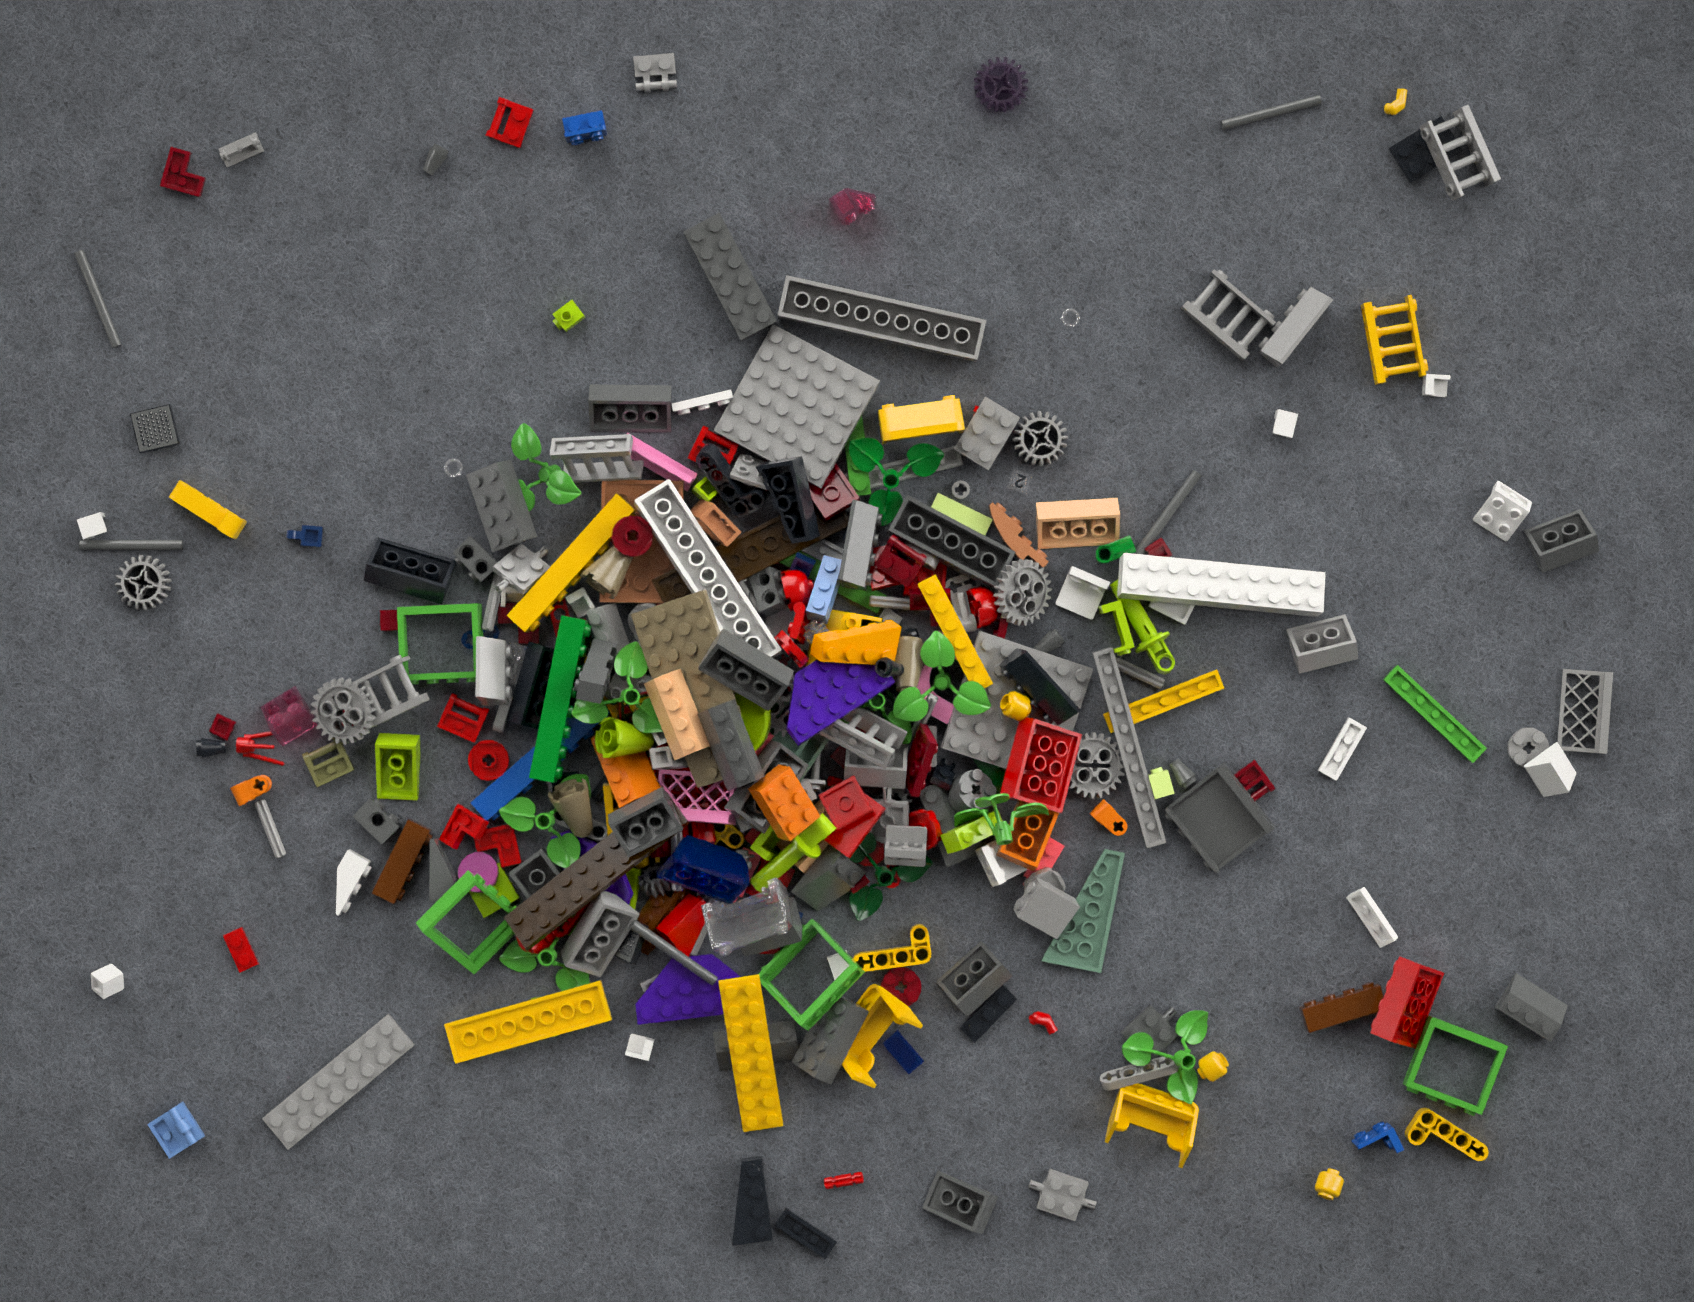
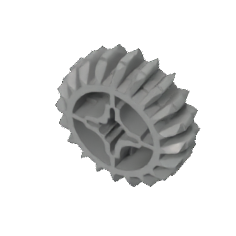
M1038 411L1037 418H1035L1032 412L1029 414L1031 420H1028L1025 416L1022 418L1025 425L1020 422L1017 423L1021 431L1014 430L1013 432L1019 435V437L1013 438V442H1019V445L1014 446V449H1022L1018 454L1019 457L1024 453L1027 455L1024 462L1032 458L1031 465L1033 466L1036 460H1039V466H1043V460H1046V463L1050 465V457L1057 461L1056 453L1059 455L1064 454L1059 448L1067 447V444L1061 443L1062 440L1068 439V436L1061 435L1067 429H1059V426L1063 424L1062 421H1059L1057 424L1054 423L1057 418L1056 415L1050 420L1048 419L1049 412H1046L1045 416L1042 417L1041 411ZM1036 422L1047 423L1041 431L1028 427ZM1051 428L1055 430L1057 435L1056 445L1048 438ZM1046 430V433L1044 434L1043 438L1045 440V443L1043 444L1041 442L1036 447H1034L1037 443V438L1035 437V435H1040V433L1043 434ZM1024 433H1027L1033 440L1029 450L1024 443ZM1040 446L1052 450L1047 455L1034 454Z
M139 555L138 561L135 557H131L132 564L125 561L124 565L127 568H119L123 575H116L117 579H121V583H115V586L122 587L121 590L117 591V594H125L121 600L125 602L129 599L127 605L131 607L135 603V609L137 610L141 608V604L143 610H148V603L151 608H156L154 601L162 604L163 601L160 596L168 597L163 592L164 589L171 590V587L165 586V582L170 583L171 579H165L164 577L169 575L170 572H162L166 565L160 564L157 566L159 559L155 558L152 562V556L148 555L146 560H144V556ZM144 566L140 575L137 577L129 576L135 568ZM150 568L156 572L159 583L151 580ZM142 577H145L144 580L147 581V583H151L152 585L144 586V588H142V584H139V582H135L134 580H143ZM128 582L135 585L137 597H134L129 591ZM148 589H157L153 596L143 600V596Z

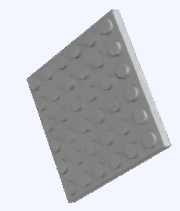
M772 325L735 391L733 398L715 427L714 432L768 461L802 456L808 482L821 489L880 384V380L776 325Z
M979 631L974 648L993 682L992 685L984 688L991 707L977 715L962 714L954 707L941 748L1007 769L1019 721L1006 717L1002 713L1000 702L1005 694L1011 691L1018 692V690L1015 688L1016 683L1012 679L1008 680L1001 673L1003 669L999 665L1016 648L1028 651L1079 708H1081L1093 668ZM964 674V677H963V680H962L961 685H962L964 682H967V681H968V679H967V677H966L965 674ZM1032 707L1031 713L1027 718H1035L1046 722L1042 718V711L1039 708L1036 710ZM1079 713L1056 726L1073 731Z

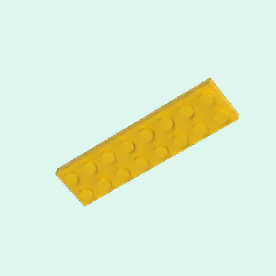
M760 975L718 980L743 1132L784 1126Z
M599 980L445 1023L444 1026L456 1064L611 1021L612 1017L602 981Z

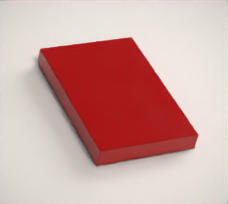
M866 794L865 796L874 812L839 832L835 829L824 839V841L849 859L886 809Z

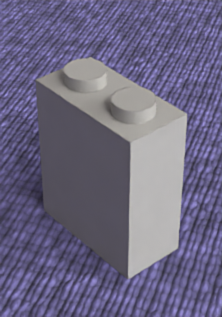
M1036 877L1033 882L1028 884L1023 896L1016 901L1013 910L1019 919L1057 939L1080 906L1074 897Z

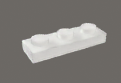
M731 390L672 403L674 413L678 412V415H685L691 413L690 409L698 407V411L709 409L710 404L718 403V406L729 404L733 395Z
M1348 717L1318 771L1337 781L1367 727Z
M1365 887L1346 897L1380 948L1394 942L1398 938Z

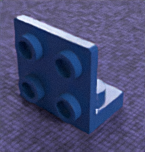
M602 110L562 118L565 139L567 143L572 145L583 144V140L586 139L600 141L604 139L603 136L607 135Z
M1383 1121L1373 1125V1130L1367 1133L1361 1131L1355 1134V1139L1351 1140L1357 1149H1361L1382 1138L1384 1144L1390 1150L1393 1149L1396 1153L1404 1150L1394 1128L1388 1122L1384 1124Z

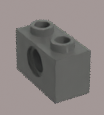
M370 798L353 817L379 843L384 844L401 827L398 824L400 820L392 812L388 814L384 810L386 806L378 798L375 800ZM376 814L382 815L384 819L382 825L374 823L373 818Z

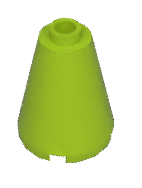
M613 717L604 718L599 723L601 725L600 730L596 731L595 734L596 749L598 753H602L603 758H615L649 751L654 744L652 733H643L637 730L634 725Z

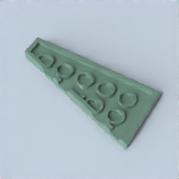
M1109 849L1103 850L1076 897L1080 908L1057 939L1053 938L1041 961L1101 973L1125 855L1124 852Z

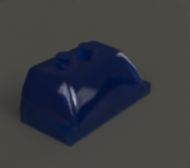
M687 835L678 843L671 857L658 870L657 874L659 879L732 904L749 886L748 865L742 854Z

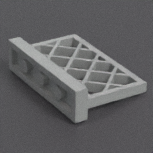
M1563 669L1557 741L1563 751L1607 754L1613 672ZM1567 673L1576 674L1581 680L1573 688L1566 682ZM1579 674L1587 676L1583 679ZM1591 675L1600 676L1599 685L1593 690L1585 682ZM1583 682L1591 692L1581 699L1574 689ZM1567 686L1570 690L1565 694ZM1599 688V692L1597 695L1594 691ZM1572 692L1579 699V702L1572 708H1569L1565 703V697ZM1593 693L1598 699V705L1591 710L1583 701ZM1580 703L1589 711L1581 719L1572 711ZM1564 705H1565V707L1568 709V711H1567L1565 714H1564ZM1596 709H1597V716L1593 713V711L1596 710ZM1569 712L1578 720L1570 728L1563 723L1564 717ZM1590 714L1596 719V725L1591 730L1582 722ZM1580 723L1587 733L1578 740L1571 730ZM1564 726L1567 731L1562 734ZM1594 729H1596L1595 736L1591 733ZM1569 732L1576 742L1570 747L1562 746V737ZM1588 734L1595 740L1594 749L1585 748L1580 742ZM1579 743V745H1580L1582 748H1578V747H1574V746Z

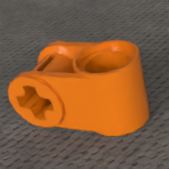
M260 775L243 781L230 789L238 805L242 806L268 792L272 787V781L268 776ZM259 781H264L265 785L258 788L257 784H259Z
M1104 799L1089 813L1114 835L1120 836L1127 831L1126 821ZM1115 821L1117 823H1119L1120 821L1123 822V824L1121 825L1123 828L1122 831L1113 830L1115 827L1113 823Z

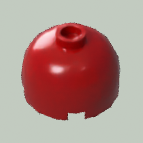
M799 570L781 572L784 593L789 600L788 607L790 612L794 611L793 606L796 602H802L807 606L814 587L813 580H808L806 574Z
M985 587L968 589L966 592L971 613L975 616L977 628L992 624L999 614L997 609L1000 606L994 604L998 597H994V593Z

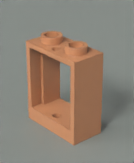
M700 499L690 510L703 531L718 544L728 547L741 533L714 503Z

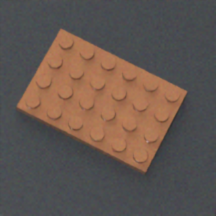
M666 480L602 481L601 510L616 493L636 509L634 506L635 499ZM671 481L684 500V481ZM637 510L635 516L642 517ZM628 531L627 539L629 541H636L637 538L635 536L637 533L635 531L632 533ZM654 535L650 548L644 554L633 557L615 599H610L609 596L611 594L607 592L604 595L600 593V602L663 603L652 580L675 567ZM612 540L607 545L609 546L608 550L613 546Z

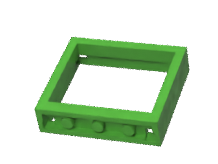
M482 604L397 607L399 655L402 658L408 656L406 615L472 612L474 671L409 674L408 661L402 664L412 684H419V680H427V684L439 683V679H447V683L459 682V678H467V682H476V636L483 637Z
M468 870L416 924L427 937L471 973L475 974L515 934L506 920L470 955H467L434 926L474 886L479 888L508 914L517 906H510L511 902L503 894L501 896L497 895L498 891L491 884L487 886L484 884L486 881L478 873L474 875Z
M811 919L806 925L803 924L802 941L786 945L782 950L776 952L773 959L761 968L762 970L759 975L760 982L801 1027L809 1031L865 971L818 922ZM819 933L849 966L801 1015L771 981Z
M1428 1015L1403 1084L1407 1086L1406 1090L1418 1094L1420 1091L1426 1093L1425 1097L1437 1102L1438 1098L1444 1100V1105L1456 1109L1457 1106L1464 1108L1463 1112L1475 1116L1478 1113L1482 1115L1508 1046ZM1434 1027L1497 1051L1477 1106L1414 1082Z

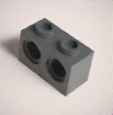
M469 536L453 552L456 556L454 560L461 567L465 565L470 570L468 574L475 582L478 580L484 582L493 573V566L498 563L472 536ZM467 547L473 550V556L470 559H465L463 556V551ZM481 562H485L488 566L487 571L483 574L477 571V566Z
M771 566L749 577L759 612L769 617L789 608V602L784 593L781 572Z

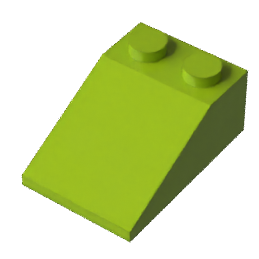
M379 733L375 743L377 798L418 800L421 754L420 735Z

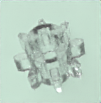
M814 619L803 627L806 630L803 637H805L808 644H812L814 634L828 632L829 629L824 625V622H817Z

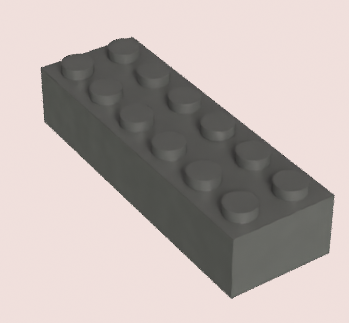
M720 212L683 231L741 342L777 324L775 316Z
M909 495L905 497L886 534L890 537L893 534L896 535L904 544L909 543L938 558L939 563L992 591L996 590L994 586L999 585L997 578L1003 577L1000 571H1006V565L1010 564L1016 553Z

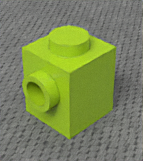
M570 300L553 313L555 317L553 320L554 324L559 330L563 328L565 332L586 318L573 300Z

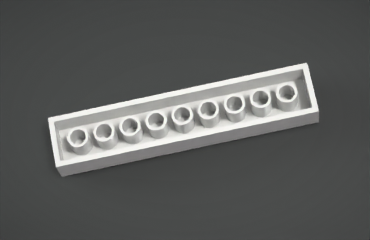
M671 480L664 481L635 499L634 506L642 518L650 524L653 535L691 593L707 590L720 632L722 629H725L772 658L780 655L782 649Z
M1123 553L1119 560L1117 598L1318 617L1324 611L1326 572Z

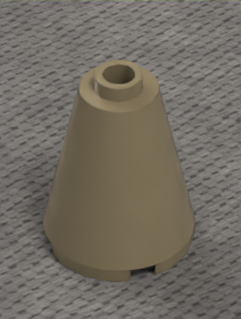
M612 546L584 570L581 577L586 576L587 580L585 582L602 595L607 592L611 594L609 596L610 599H615L633 557L622 555Z
M912 636L900 637L895 662L903 665L904 672L900 676H893L896 681V691L898 692L908 687H918L923 667L920 652L924 643H922L921 638Z
M576 779L567 780L554 787L555 791L552 794L549 791L548 798L574 836L584 838L589 836L593 830L588 784L585 779H581L582 782H577Z

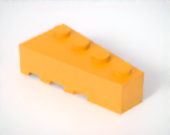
M890 619L878 624L869 623L867 626L849 627L847 630L840 631L838 629L814 634L810 654L820 662L875 665L883 657L895 661L902 627Z

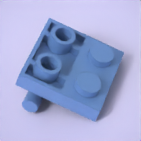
M181 1102L147 1124L169 1159L205 1136L184 1102Z

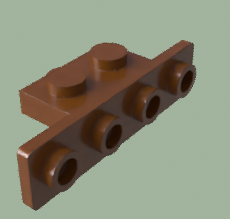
M683 882V890L675 891L672 897L665 893L664 896L659 894L657 898L651 895L639 912L637 921L648 925L649 930L661 937L656 927L688 893L691 894L692 886ZM645 939L641 952L649 955L656 946Z

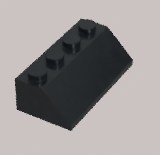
M378 537L366 564L364 581L442 604L449 588L456 561Z
M528 642L506 720L539 729L555 648Z
M1016 648L999 665L1003 669L1001 673L1008 680L1012 679L1016 683L1015 688L1023 695L1026 694L1030 698L1031 706L1036 710L1039 708L1042 711V718L1047 723L1060 725L1081 711L1028 651Z

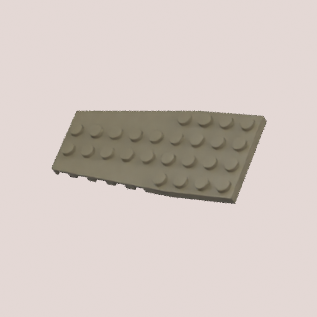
M706 589L631 614L652 679L681 669L698 713L734 699L736 701L735 694L737 693L698 670L711 644L720 633ZM710 746L685 756L698 788L723 780Z

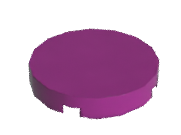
M474 852L467 855L461 861L458 868L459 879L469 870L474 875L478 873L486 881L484 884L487 886L489 884L494 886L498 880L499 867L497 862L490 855L483 852ZM476 886L470 890L471 892L483 893Z

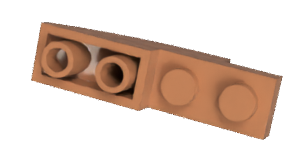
M992 502L989 505L990 514L1000 537L1007 547L1016 552L1014 555L1018 559L1024 560L1028 556L1044 568L1049 562L1046 560L1047 555L1039 548L1037 550L1033 549L1030 546L1032 542L1024 535L1022 537L1018 536L1023 530L1020 527L1022 523L1016 517L1012 516L1010 518L1005 514L1006 509L998 502L994 504Z

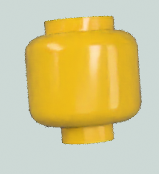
M1016 691L1005 694L1000 702L1002 713L1016 721H1021L1029 716L1032 710L1030 699Z
M1212 1051L1198 1061L1199 1068L1197 1071L1202 1079L1214 1082L1227 1073L1229 1064L1222 1053Z
M1328 1168L1327 1171H1321L1315 1184L1318 1196L1327 1200L1338 1198L1344 1179L1339 1176V1171Z

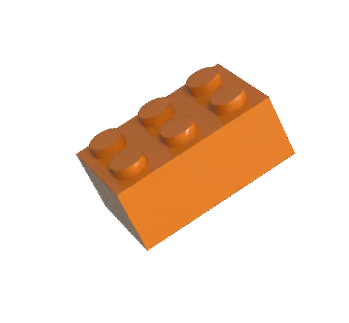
M778 764L765 777L748 789L779 839L793 840L821 817L789 766Z
M1017 802L1014 811H1016L1017 807L1025 804ZM1048 810L1049 815L1036 814L1019 818L1015 817L1014 831L1011 832L1013 842L1007 845H1000L996 856L1031 871L1037 869L1059 813Z

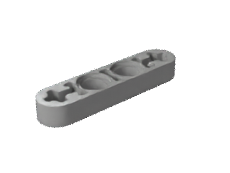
M1159 1057L1151 1059L1144 1066L1132 1064L1106 1071L1101 1074L1100 1082L1104 1090H1114L1174 1074L1178 1071L1179 1066L1172 1059Z

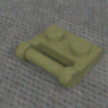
M334 739V742L317 750L302 754L316 787H320L355 770L342 741L336 744ZM338 749L339 755L316 766L314 765V759Z

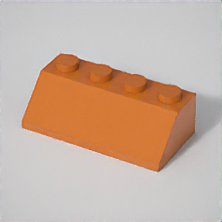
M595 736L590 738L619 808L661 788L654 770H652L646 751L615 758H603L602 753L597 752Z

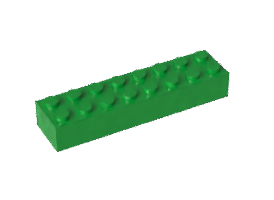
M561 615L529 778L554 783L562 777L563 767L560 764L561 759L566 757L567 747L564 744L565 739L570 737L571 726H568L569 719L573 718L571 712L574 706L572 704L573 699L577 696L574 686L580 671L583 669V666H580L581 659L586 657L588 647L584 645L585 639L590 637L592 627L588 625L589 621Z

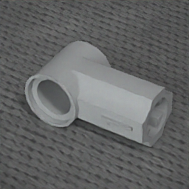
M967 592L951 595V605L966 633L976 631V619L970 611Z

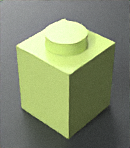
M1162 767L1150 770L1151 774H1148L1154 799L1175 794L1168 770H1163Z

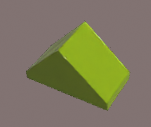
M706 476L692 489V493L699 500L702 499L711 502L718 494Z

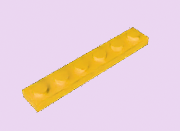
M936 574L918 583L943 634L953 645L955 656L968 681L978 682L984 688L992 685L991 678Z
M1216 669L1129 703L1133 723H1138L1224 689V686ZM1109 712L1104 713L1103 716L1110 733H1113L1114 730Z

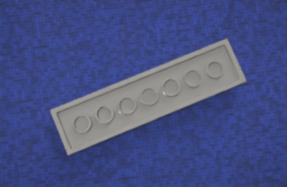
M387 1014L262 1119L289 1150L415 1044L391 1015Z

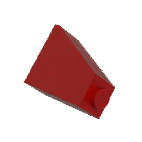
M690 893L656 927L665 941L688 957L710 914L705 907L707 903L700 896L695 897Z

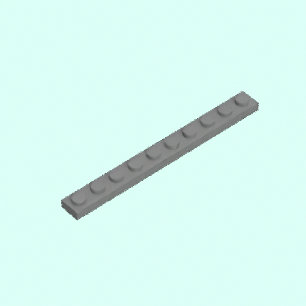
M1113 647L1092 652L1145 846L1150 848L1164 844L1166 839Z

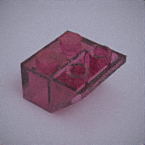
M845 188L829 198L828 204L841 225L845 222L849 225L857 219L859 213L863 212L866 214L873 210L877 198L875 194Z
M296 686L261 706L271 733L282 746L317 726V722L312 721L314 716L311 714V710Z

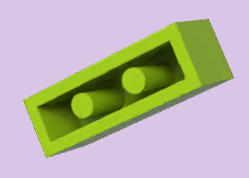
M988 812V816L995 827V823H997L995 812ZM981 816L940 836L947 853L950 854L963 850L993 835L985 817Z

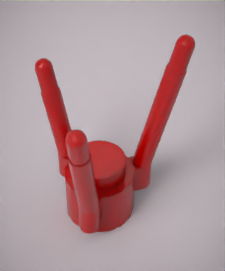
M276 731L252 735L244 734V737L237 738L236 752L243 754V757H252L284 766L282 761L251 753L255 749H274V745L255 744V740L252 739L275 735Z

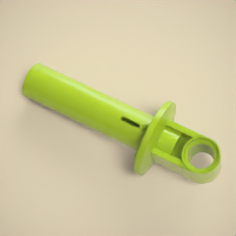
M1118 580L1110 584V587L1113 593L1115 594L1116 598L1118 591ZM1117 598V600H1121L1124 612L1141 640L1140 646L1135 649V652L1146 651L1157 672L1163 675L1169 674L1175 665V660L1164 642L1170 635L1169 631L1164 633L1156 631L1139 600ZM1160 660H1168L1170 667L1167 669L1162 668L1159 664Z
M823 813L820 815L821 817L797 835L787 847L751 878V884L757 891L764 892L804 855L814 859L820 856L821 849L818 843L836 829Z

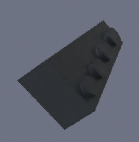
M798 456L770 461L756 466L758 473H761L765 481L766 490H769L774 500L773 505L775 509H778L782 517V524L791 543L810 541L820 536L803 457Z
M762 1156L742 1158L732 1246L773 1240Z

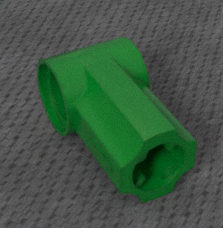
M1129 535L1098 547L1095 558L1100 564H1108L1119 559L1123 553L1132 554L1136 552V549ZM1100 550H1108L1110 558L1108 560L1100 559Z

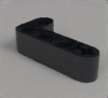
M705 444L697 454V465L735 516L745 517L764 506L770 495L769 490L755 486L747 489L742 482L731 479L732 467L715 445Z

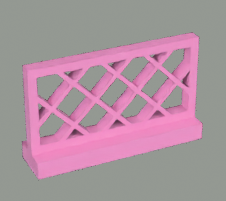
M632 436L631 459L634 461L643 460V466L667 480L684 481V490L688 492L698 474Z
M659 770L658 782L660 787H663L689 822L736 825V818L728 811H721L717 805L724 798L729 801L736 788L725 792L719 785L722 781H718L707 790L699 787L703 794L695 800L689 793L696 787L695 781L688 789L681 782L686 776H690L694 781L690 771ZM665 774L672 775L675 779V782L669 787L664 784ZM679 784L684 792L676 799L671 790ZM717 787L722 795L714 802L709 793ZM687 795L693 803L687 808H683L679 801ZM706 796L711 805L706 810H703L698 803Z

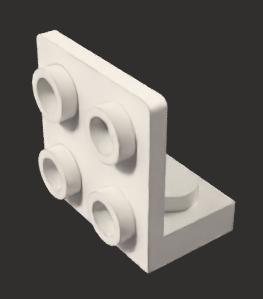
M1497 481L1493 486L1491 495L1474 516L1473 521L1504 541H1508L1530 512L1532 502L1502 482Z
M1071 566L1055 604L1092 620L1110 582Z
M996 840L975 850L992 887L998 886L1006 882V880L1028 870L996 856L1000 846L997 845Z

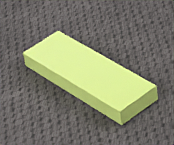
M937 493L931 506L933 509L983 535H986L993 520Z

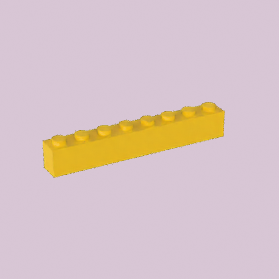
M616 493L507 616L524 632L535 631L540 625L539 620L543 616L547 617L553 611L555 602L563 600L568 594L566 590L571 585L575 586L581 580V573L595 562L593 560L598 555L602 556L608 550L609 546L607 545L611 541L612 529L616 522L623 517L635 516L637 510Z

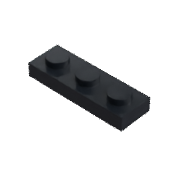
M1002 985L960 1029L975 1043L1017 998Z
M788 1208L784 1209L775 1223L776 1227L824 1259L827 1258L837 1243L835 1239Z

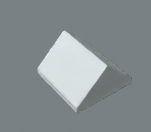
M1557 742L1524 765L1543 797L1568 793L1576 776V771Z

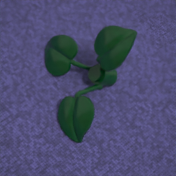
M869 831L850 857V860L859 863L866 856L876 869L875 878L878 882L871 884L870 887L865 885L854 894L852 891L850 892L849 904L856 919L861 921L868 918L881 906L883 893L874 887L891 885L896 870L901 880L914 882L920 879L928 868L933 865L931 859L926 855L924 867L896 865L891 871L885 866L879 867L869 855L876 848V838Z

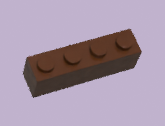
M412 819L407 820L372 894L393 904L397 900H402L406 892L403 887L406 882H411L415 874L412 869L415 863L419 865L424 855L421 851L424 845H429L430 839L433 837L430 834L432 829Z
M1368 982L1363 984L1362 988L1358 990L1354 988L1343 990V994L1339 996L1329 994L1324 996V1000L1319 1002L1315 1000L1304 1002V1006L1300 1007L1306 1030L1310 1033L1378 1012L1379 1003L1384 998L1381 986L1379 984L1374 985V982Z

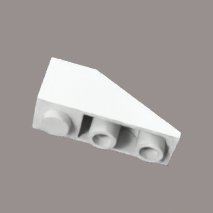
M351 849L347 850L337 868L336 915L338 916L342 912L346 913L351 905L349 899L352 894L356 896L362 886L359 884L361 878H366L372 868L369 866L370 860Z

